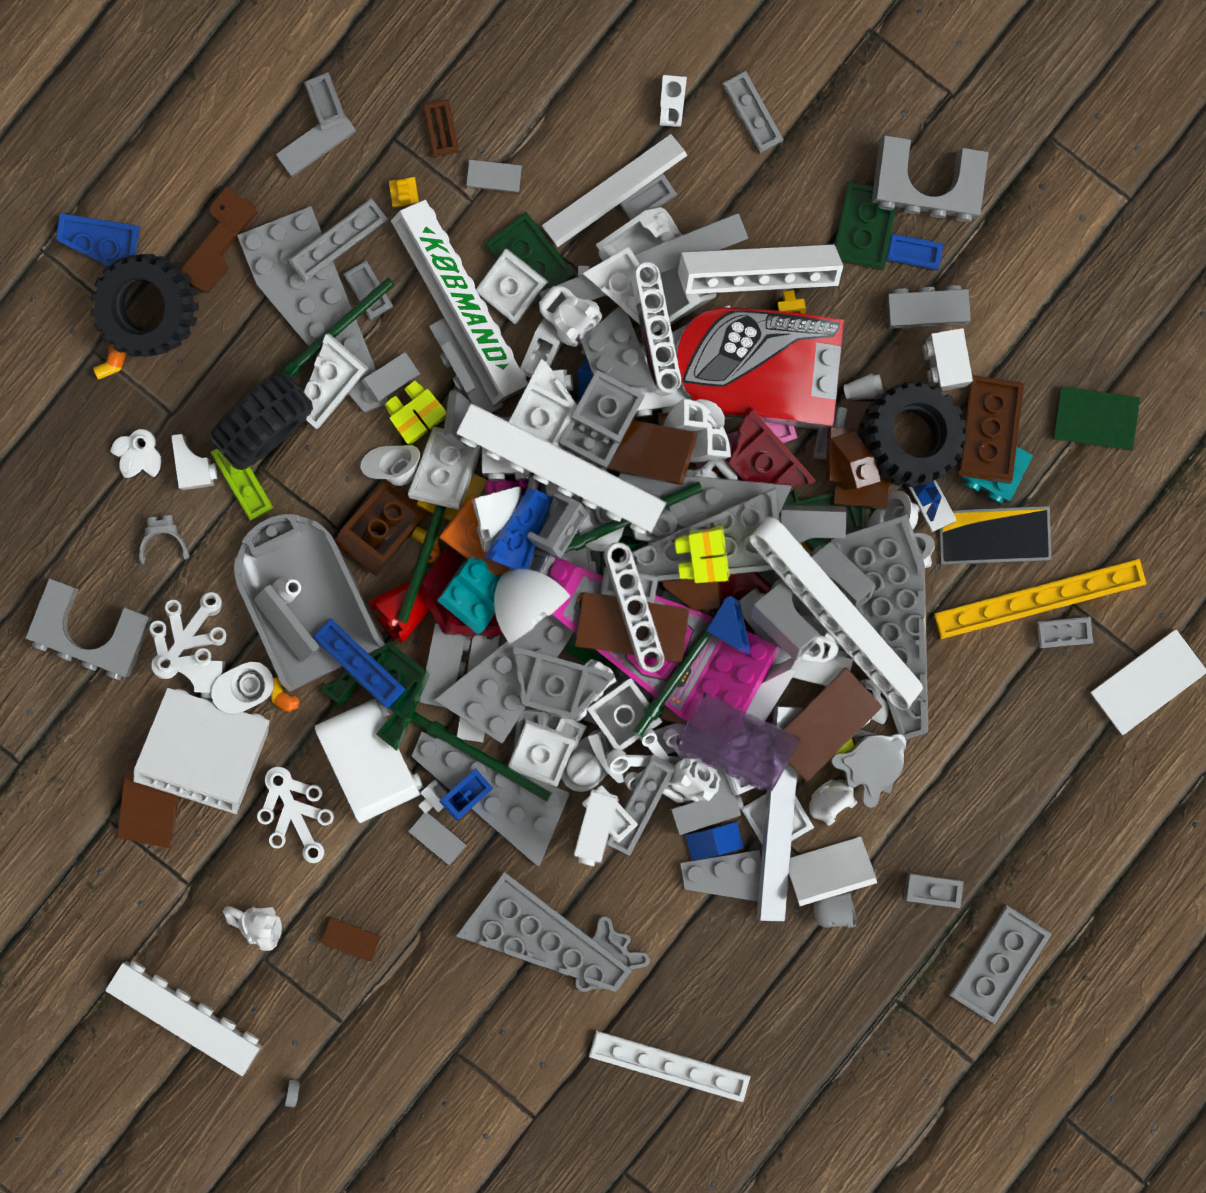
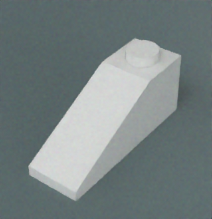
M802 656L797 661L790 658L768 670L744 714L746 717L763 725L795 674L803 658Z

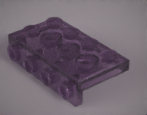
M704 692L681 736L677 735L675 738V742L679 747L678 750L689 757L696 755L702 758L703 763L712 768L719 766L726 769L725 772L735 779L745 778L749 780L748 783L758 790L766 788L770 791H773L801 741L799 737Z

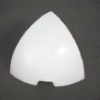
M682 399L671 409L663 426L692 431L698 435L690 462H706L730 458L731 450L727 434L723 426H718L709 415L711 411L696 401Z
M520 486L472 500L479 525L476 527L483 553L490 549L522 499Z
M514 569L504 573L496 586L494 607L498 624L509 643L514 642L533 629L544 617L552 614L570 595L556 581L542 573L528 569Z

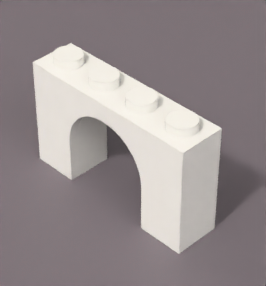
M595 789L591 790L574 856L579 857L578 862L594 866L595 861L601 863L618 802L617 795L610 794L611 796L594 792L596 791Z

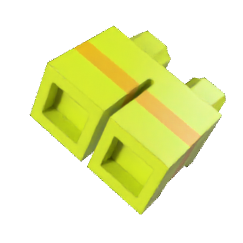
M416 381L404 389L412 399L407 405L403 406L396 396L385 403L391 415L390 420L408 445H412L428 433L414 411L418 413L430 430L433 429V426H437L446 419L447 412L428 389L425 390Z
M723 525L704 530H691L689 535L680 536L675 539L677 554L691 552L692 561L680 562L678 564L680 579H695V583L728 581L730 574L727 552H725L726 544Z

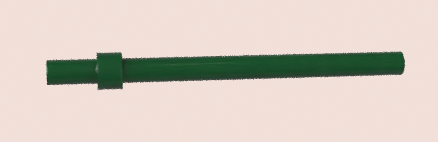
M387 277L294 360L290 359L287 361L279 373L295 377L301 371V367L322 349L323 340L327 333L334 338L394 287L393 281Z
M696 482L661 498V500L667 502L664 509L703 492L700 482ZM622 518L620 522L612 520L581 535L577 533L565 553L574 549L579 551L586 547L585 544L630 525L632 522Z
M435 506L397 621L407 624L446 510L445 506Z
M717 612L654 701L648 703L643 710L644 715L632 730L641 737L651 722L657 720L662 713L661 708L713 636L707 629Z
M414 712L411 722L425 729L431 737L442 739L544 801L548 802L552 792L447 731L444 729V725L436 720L432 722L419 713Z

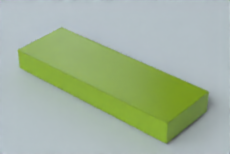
M217 448L211 451L213 458L250 521L274 508L250 466L243 470L235 469Z

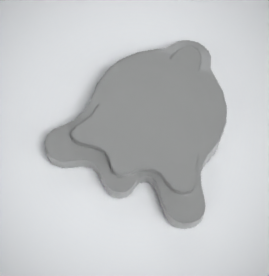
M898 733L892 735L871 734L858 741L850 751L836 753L830 761L835 768L845 771L848 786L854 788L859 784L863 785L862 802L865 806L873 808L878 804L882 790L892 784L902 772L904 750L907 744L906 739Z
M601 916L598 919L597 930L592 937L594 941L632 970L649 965L650 957L646 952H630L627 950V946L631 941L628 934L616 932L609 917ZM578 978L575 980L576 988L582 992L591 989H605Z

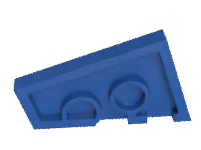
M60 214L56 240L106 266H113L114 261L120 258L137 255L140 226Z
M529 488L484 558L512 569H528L536 546L533 545L527 535L529 532L539 535L554 497Z

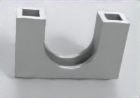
M884 136L879 140L871 203L879 204L878 208L885 210H894V207L905 208L904 212L910 214H920V211L930 212V216L936 218H946V215L956 216V220L962 222H971L972 219L981 215L989 152L966 148L959 150L956 153L953 181L950 189L945 195L931 197L917 191L909 180L907 169L911 140Z
M783 505L779 521L799 544L811 538H846V507ZM774 570V581H777L781 577ZM794 594L792 602L800 611L799 614L801 616H814L797 595Z
M831 542L823 548L821 546L817 547L810 554L811 558L856 609L872 597L876 585ZM780 578L773 584L772 590L766 595L762 593L753 601L750 617L797 661L815 645L819 633L796 611L792 602V596L795 593Z
M49 579L26 636V639L33 641L31 646L46 651L48 647L57 650L56 656L71 661L72 657L82 660L81 666L96 671L97 667L107 670L105 675L117 680H121L122 676L129 678L153 618L124 608L111 639L100 648L84 649L72 640L67 628L68 616L79 589Z
M679 723L654 730L657 735V741L666 754H670L676 751L673 747L667 746L663 735L669 729H676L686 749L697 750L706 755L721 779L718 792L709 801L699 800L698 802H692L671 809L679 835L741 816L740 810L744 809L740 794L733 795L714 747L720 744L715 736L702 729Z

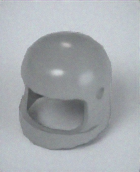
M851 891L813 902L814 917L820 926L825 928L837 926L856 927V913L851 898Z

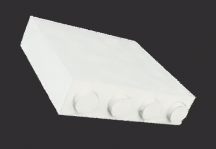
M167 688L134 768V782L237 814L266 740L270 720L255 713H225L219 710L213 703V700L209 698H198L189 695L181 689L173 690Z

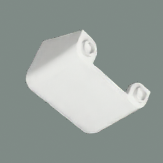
M659 207L645 210L597 243L596 246L599 249L600 258L604 261L628 246L633 254H637L682 236L669 213ZM679 266L660 273L670 325L716 297V293L685 294L677 273ZM658 324L650 327L653 334L662 330Z
M376 698L314 726L359 823L422 795L420 789L424 788L418 773L413 775L409 771L399 748L396 751L376 735L387 721L386 716L390 715L388 709Z

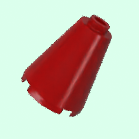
M425 573L423 575L422 580L428 575V573ZM410 581L378 595L368 602L372 612L374 610L378 611L379 617L377 621L394 640L399 638V643L401 644L407 640L430 610L419 589L407 624L397 621Z

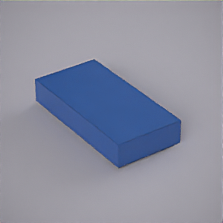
M891 234L886 261L938 271L944 244Z

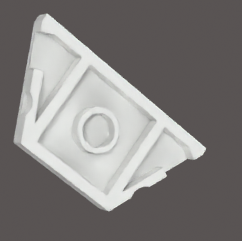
M540 360L509 423L558 446L578 405L545 360Z

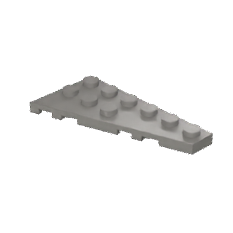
M621 473L618 477L659 499L696 482H700L703 492L665 508L676 516L677 524L684 527L775 487L778 512L780 514L792 485L686 475L682 485Z

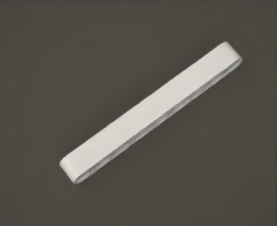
M773 517L765 518L750 536V542L887 699L895 707L907 710L923 690L921 682L782 523Z

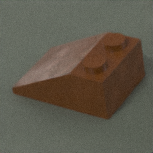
M385 480L341 529L335 542L337 546L377 576L429 511L418 507V500L409 498L408 492L402 487L395 486Z
M131 759L128 761L123 786L117 838L170 848L181 796L134 782V768L138 760Z

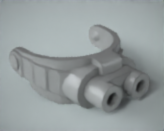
M172 515L162 516V520L158 521L157 517L146 518L147 528H144L145 536L141 542L139 562L141 564H145V547L148 541L155 535L162 533L175 536L183 548L184 559H189V551L185 541L177 533L176 525H173Z

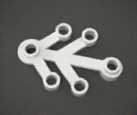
M208 592L201 597L200 609L184 631L180 617L182 611L181 604L177 600H170L166 603L165 612L170 618L175 643L168 652L164 638L166 635V625L162 621H154L150 625V634L155 640L158 654L152 661V670L157 677L169 679L176 675L178 669L196 665L204 667L210 664L211 653L205 648L198 649L195 655L179 656L185 649L211 644L219 646L225 643L226 632L220 627L212 629L208 634L194 636L208 616H214L221 611L222 602L218 594ZM214 599L216 602L213 605H208L206 601ZM171 606L178 607L176 612H170L168 609ZM155 627H162L163 631L155 633L153 629ZM216 633H220L223 635V638L216 640L213 636ZM205 654L208 658L205 661H201L198 659V656ZM167 661L170 663V666L162 668L160 664Z
M647 728L641 737L639 736L642 744L649 747L655 756L673 765H676L686 757L696 756L703 760L699 752L686 749L676 729L667 730L663 735V739L667 746L675 749L678 756H668L657 741V735L653 729ZM615 749L609 752L607 765L614 774H622L630 766L646 767L651 756L627 755L624 751ZM643 771L639 774L631 772L625 776L624 782L629 790H634Z
M274 767L267 772L265 777V784L269 792L264 807L258 812V821L261 824L272 822L274 819L273 808L280 795L284 807L276 830L269 838L270 845L278 849L285 844V834L291 819L304 845V859L310 863H317L323 858L325 849L320 842L313 840L301 814L317 819L322 825H329L334 819V813L327 808L319 809L294 800L290 790L305 794L310 801H317L322 796V789L318 785H308L292 779L290 772L284 767ZM277 775L281 776L283 784L276 785L273 781L274 777ZM312 788L318 789L319 796L316 798L311 797L309 790ZM263 811L269 812L271 815L270 820H263L261 813ZM323 812L330 814L331 819L325 822L321 819ZM275 835H279L282 838L281 844H274L272 839ZM310 848L318 850L316 857H311L308 854Z

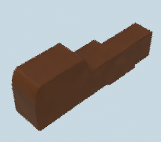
M227 186L210 206L211 215L220 223L213 229L181 270L183 274L188 273L192 280L189 283L203 293H210L229 270L228 264L222 256L238 238L237 235L244 231L258 213L255 209L256 206L246 198L243 200ZM224 205V210H221L220 206Z

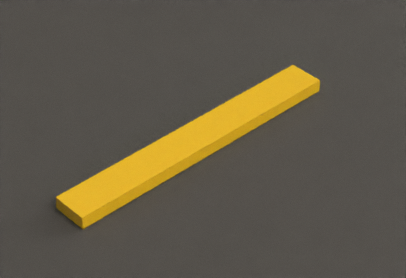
M1140 559L934 613L933 615L939 637L944 639L1146 585V580Z

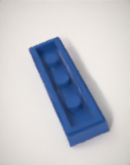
M331 618L312 637L387 709L406 690Z

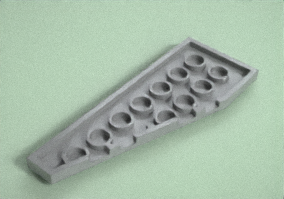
M311 206L237 235L257 286L308 346L352 309L334 262H331L305 283L288 263L290 258L322 235ZM355 320L337 335L335 339L368 367V370L348 393L363 412L367 413L385 406L388 398L386 396L376 403L362 383V380L375 372L376 368L357 320Z
M905 514L848 533L846 538H833L831 543L876 585L872 597L857 610L923 686V690L907 710L895 707L887 699L898 733L904 736L905 739H910L928 732L925 564L908 515Z

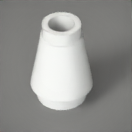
M873 373L843 385L846 400L876 399L884 393L880 374L873 376Z
M287 577L277 579L272 586L286 604L292 602L301 591V584L297 580Z

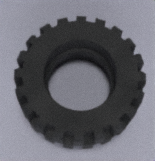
M140 254L130 255L114 261L113 266H107L102 271L104 276L97 278L94 285L98 287V290L91 294V301H95V308H90L91 315L97 316L98 322L94 324L97 331L105 333L102 339L107 344L113 343L114 349L118 352H127L128 356L133 357L161 355L182 345L181 341L190 336L191 331L189 328L195 326L198 319L193 317L194 311H199V303H194L193 296L198 294L196 287H190L189 282L192 280L188 273L183 274L181 272L182 267L179 264L169 262V258L164 256ZM140 280H147L155 284L161 291L165 301L164 317L158 327L150 331L137 328L128 318L125 309V298L129 288Z
M279 373L251 391L250 394L240 400L236 406L220 419L219 423L214 426L210 433L211 442L235 469H247L250 465L255 464L270 451L274 450L307 419L313 410L312 401L288 374Z
M913 381L904 382L878 396L866 409L867 415L862 418L860 423L864 430L859 433V437L874 455L877 469L880 471L878 473L879 477L883 480L890 477L892 478L891 484L897 486L903 483L905 487L923 486L946 475L947 472L957 465L956 460L962 457L964 449L961 446L967 442V435L962 432V430L967 428L966 421L960 419L959 414L962 413L960 407H954L951 403L954 398L949 393L945 396L941 394L942 388L936 385L928 388V382L919 381L916 384ZM900 412L915 413L928 424L932 433V447L927 456L923 458L913 457L904 452L897 444L894 437L893 424L895 417Z

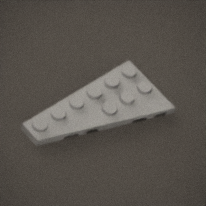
M776 487L631 551L637 572L659 576L658 581L680 579L678 564L680 562L692 561L691 552L677 554L675 539L680 536L689 535L691 530L710 529L723 525L725 552H727L729 574L774 570L750 542V536L765 518L773 517L779 521ZM624 555L620 557V561L623 560Z
M550 614L514 642H505L437 697L435 701L500 743H503L526 708L522 704L517 664L513 653L514 646L558 658L574 632Z
M421 732L412 757L450 790L474 769H477L493 789L471 809L539 867L570 793L525 776L552 792L550 799L546 802L439 738L435 739L427 733Z
M506 872L503 873L456 935V937L498 950L617 992L633 971Z

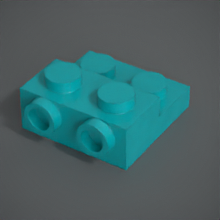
M1018 447L1016 448L1013 481L1011 484L961 476V479L965 480L964 485L977 492L979 489H982L989 493L988 498L994 502L1002 504L1004 501L1008 503L1019 486L1033 455Z
M471 556L461 564L437 601L479 635L484 631L495 614L494 596L501 576H495L487 569L488 565L484 560Z

